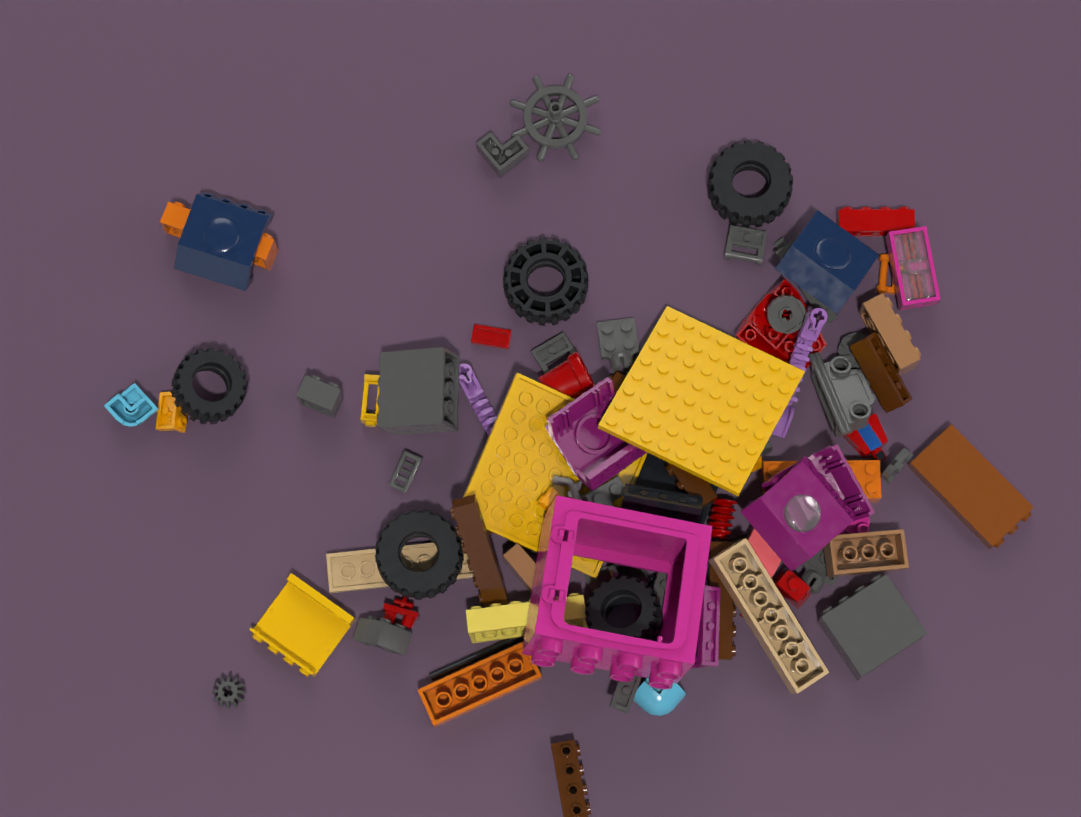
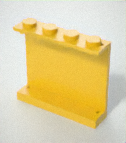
M291 573L287 578V584L254 629L250 628L249 630L253 633L251 636L259 643L262 641L267 643V649L274 654L279 652L284 655L283 660L291 666L295 663L300 667L298 671L306 677L309 675L315 677L356 620Z

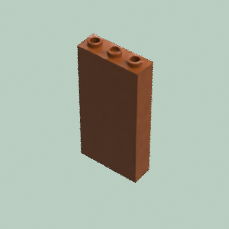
M952 424L908 465L919 479L989 550L993 546L998 548L1005 541L1003 537L1007 533L1011 535L1019 528L1016 525L1019 521L1025 522L1032 515L1030 511L1034 507Z

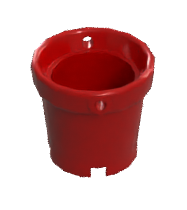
M574 352L568 356V360L538 377L541 384L573 399H577L582 393L594 387L595 384L579 353Z

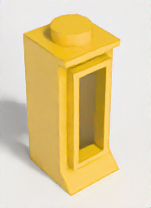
M364 374L360 420L366 427H376L378 425V403L376 402L375 414L367 413L369 385H378L380 375ZM379 386L377 391V399L379 397Z

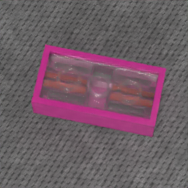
M923 226L888 232L885 238L899 311L937 305L941 299L927 227Z

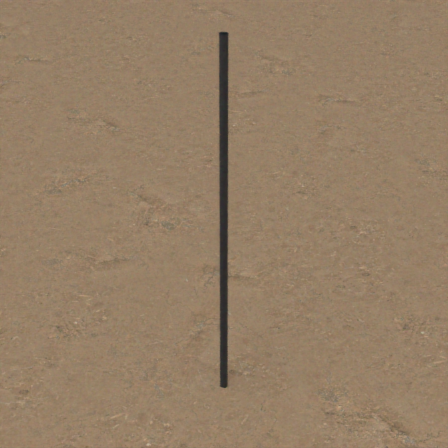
M750 531L727 542L735 543L740 539L747 538ZM657 573L648 576L650 581L648 585L654 583ZM524 637L506 639L429 673L433 681L524 640Z

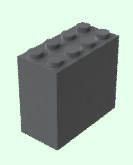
M445 347L381 352L379 359L380 377L378 379L380 389L377 399L379 406V415L377 416L378 428L395 436L458 431L460 356Z
M879 574L870 580L871 582L868 583V587L862 585L854 591L851 598L848 595L842 598L834 609L830 606L820 614L821 618L818 621V624L857 681L927 634L887 574L883 577Z

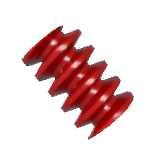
M724 498L716 499L713 502L716 507H713L711 510L714 514L710 515V520L713 522L708 523L709 526H712L711 537L717 540L729 541L725 535H731V532L726 529L727 527H733V525L728 520H734L735 517L731 516L730 513L736 512L732 505H738V502Z

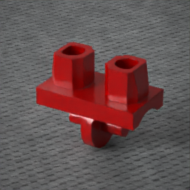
M403 597L402 600L395 598L394 604L400 605V607L387 603L383 607L385 611L384 619L392 621L391 624H394L397 615L403 616L401 625L407 629H412L415 620L418 621L420 615H418V612L405 609L406 607L413 609L414 603L407 602L408 598Z

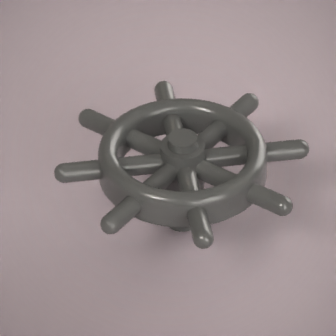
M572 74L567 75L564 86L544 87L539 76H534L533 82L538 91L530 97L527 104L516 100L510 101L511 107L524 111L525 128L512 133L511 138L516 135L520 138L529 135L535 143L541 146L537 155L539 162L544 160L548 149L567 148L571 158L577 160L579 156L573 144L581 138L584 131L597 136L602 133L601 129L587 125L586 109L598 103L600 98L593 96L583 101L576 92L570 89L574 80ZM559 96L558 102L552 103L550 97ZM566 99L570 100L574 104L573 106L563 110ZM543 100L548 111L535 106ZM579 112V121L567 118V116ZM534 114L545 119L533 124L531 116ZM549 125L545 136L541 135L537 131ZM564 125L576 129L570 135H568ZM555 128H557L561 136L560 139H552Z

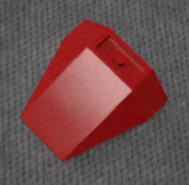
M784 279L770 290L747 315L735 336L740 341L789 364L790 354L793 352V345L796 343V336L800 329L790 334L774 330L767 320V307L778 296L792 295L802 302L806 313L809 310L800 293ZM784 310L781 317L788 319L791 311ZM821 333L817 341L812 343L813 352H809V354L820 353L827 344ZM810 360L805 364L806 369L811 364Z

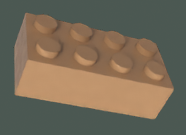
M882 293L864 302L860 308L859 315L869 333H877L901 376L917 367L921 360V353L910 341L912 338L908 330H904L902 327V320L899 314H895L891 308L893 307L891 300Z
M904 529L837 535L823 547L827 578L903 571L909 568Z

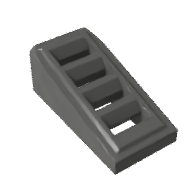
M404 450L389 486L407 493L423 457ZM408 457L416 461V463L413 464L411 462L406 461V458ZM403 464L413 468L412 472L403 468ZM400 471L409 475V478L399 475ZM396 479H400L406 482V485L404 486L395 481Z

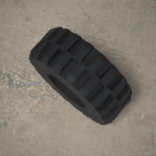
M751 140L744 141V144L734 143L730 149L725 148L721 151V155L717 156L713 161L707 183L708 197L712 201L713 209L720 212L719 216L724 220L726 218L729 219L730 224L735 226L738 223L742 224L744 228H749L750 225H755V228L762 227L763 223L769 224L773 222L775 217H779L783 213L792 194L793 175H791V167L789 163L785 162V157L782 153L778 154L775 152L776 148L771 145L767 147L764 145V142L752 143ZM747 170L758 172L768 183L767 191L758 198L743 197L733 188L732 181L734 176Z
M540 238V241L537 242L530 240L526 246H519L516 249V253L511 254L508 264L505 265L503 277L504 294L509 306L515 310V313L520 318L523 316L527 322H538L540 326H545V323L557 325L561 320H569L573 313L576 314L580 310V306L584 304L588 292L589 276L585 261L581 259V255L577 250L571 249L570 244L566 242L562 244L559 239L555 238L552 241H548L546 238ZM542 267L556 269L563 276V288L553 296L543 297L536 295L528 286V278L533 271Z
M415 509L410 510V513L404 514L403 512L398 514L396 519H391L387 523L386 528L381 530L379 540L375 546V561L382 579L394 592L406 598L411 597L415 598V600H422V598L429 597L430 599L436 597L435 595L439 593H444L450 585L456 582L464 561L462 542L457 535L456 529L449 520L447 521L438 513H431L430 510L417 511ZM417 537L430 539L438 550V558L435 565L424 572L409 570L401 559L403 546L411 539Z

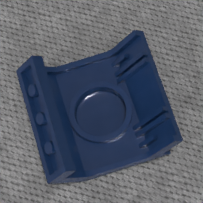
M210 193L196 194L177 246L174 269L246 291L252 283L253 276L250 275L257 250L266 228L272 222L273 214L267 213L265 210L250 208L246 204L234 203L229 199H221Z
M817 210L775 270L838 314L874 264L879 254Z

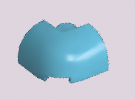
M135 383L122 394L118 393L104 405L119 423L129 427L144 423L159 410Z
M647 678L637 689L633 701L647 713L662 716L674 710L686 696V693L676 683H673L671 689L653 688L648 685L649 678Z

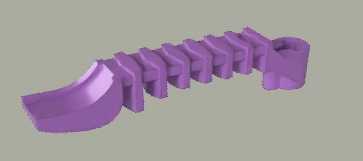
M815 308L806 313L803 325L796 336L797 340L793 345V352L790 354L789 364L805 372V364L810 360L808 358L809 352H813L812 343L817 341L820 331L827 321V313L824 309ZM814 314H817V317H819V320H816V318L813 317ZM797 387L772 435L785 438L794 414L792 404L798 401L795 395L796 392H800V388Z
M460 364L459 385L489 437L497 416H495L493 408L490 407L489 401L485 397L484 391L471 366Z

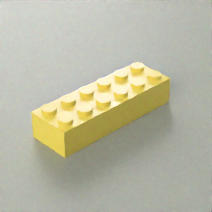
M573 593L569 594L566 598L564 621L567 624L588 628L585 620L586 605L584 595ZM530 600L524 603L513 601L509 605L492 604L486 608L474 606L470 610H466L468 634L471 642L480 643L524 637Z

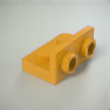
M160 392L155 429L158 431L176 430L180 433H185L187 414L184 416L180 412L182 410L181 407H176L174 403L176 399L172 397L171 392Z

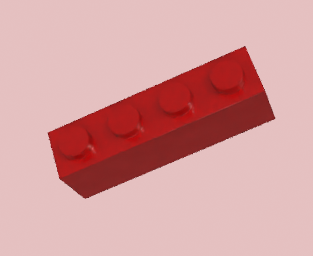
M843 207L838 210L837 224L854 237L887 236L888 232L915 228V209H909V207H899L898 209H891L890 207H881L879 209H872L871 207H862L860 209Z

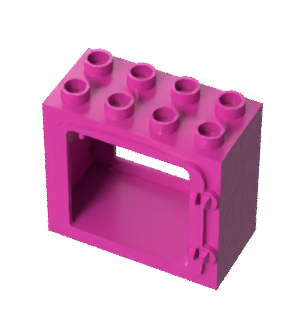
M556 495L543 518L522 654L532 656L531 663L537 666L553 667L556 660L571 663L570 670L575 673L589 675L593 674L594 669L597 668L610 671L609 677L616 681L631 682L634 676L649 678L648 685L653 688L671 689L673 683L677 684L695 662L712 526ZM573 556L667 574L662 608L663 625L659 630L660 634L657 642L569 625L564 621Z

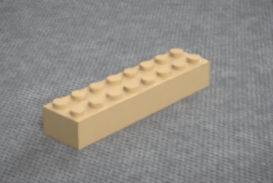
M747 538L740 539L708 560L791 694H798L829 673Z

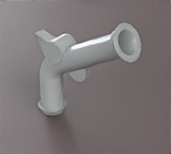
M557 475L552 478L554 485L568 486V497L582 500L579 493L582 481L574 483L570 478L557 477Z

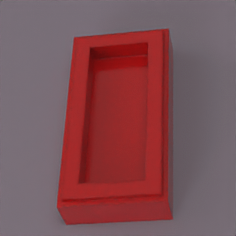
M474 324L471 344L509 350L512 330Z

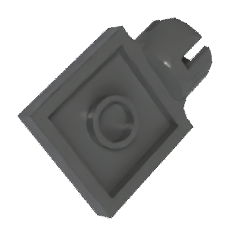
M635 318L597 322L601 359L610 361L612 373H621V365L624 367V374L629 373L633 366V357L638 356L640 353Z
M824 548L802 564L805 571L800 579L807 585L812 582L809 587L813 594L818 593L824 584L832 587L839 578H827Z

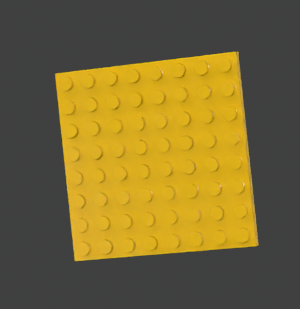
M667 306L598 424V429L739 496L802 380L805 371Z
M515 373L463 497L475 494L488 531L514 543H519V545L538 553L543 518L547 511L541 508L537 501L542 495H545L550 487L558 491V496L570 498L567 495L569 491L568 486L554 485L552 483V478L556 475L557 477L570 478L574 483L581 481L574 475L545 429V426L548 425L547 419L575 399L520 373ZM648 452L613 477L618 476L624 487L626 483L635 485ZM583 482L579 490L580 495L590 490ZM623 496L612 502L613 507L621 508ZM573 556L571 568L590 577L597 578L603 561Z

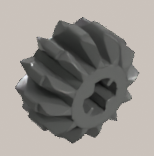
M228 675L227 681L221 677V685L217 682L214 683L218 690L214 689L212 693L218 695L213 700L215 702L220 700L218 704L220 707L226 703V709H230L231 703L235 708L238 707L236 701H244L239 696L246 695L245 691L240 690L244 687V684H238L239 678L237 677L232 681L231 675ZM230 688H232L231 691L233 692V694L231 696L228 695V697H226L227 694L225 693V690H230Z

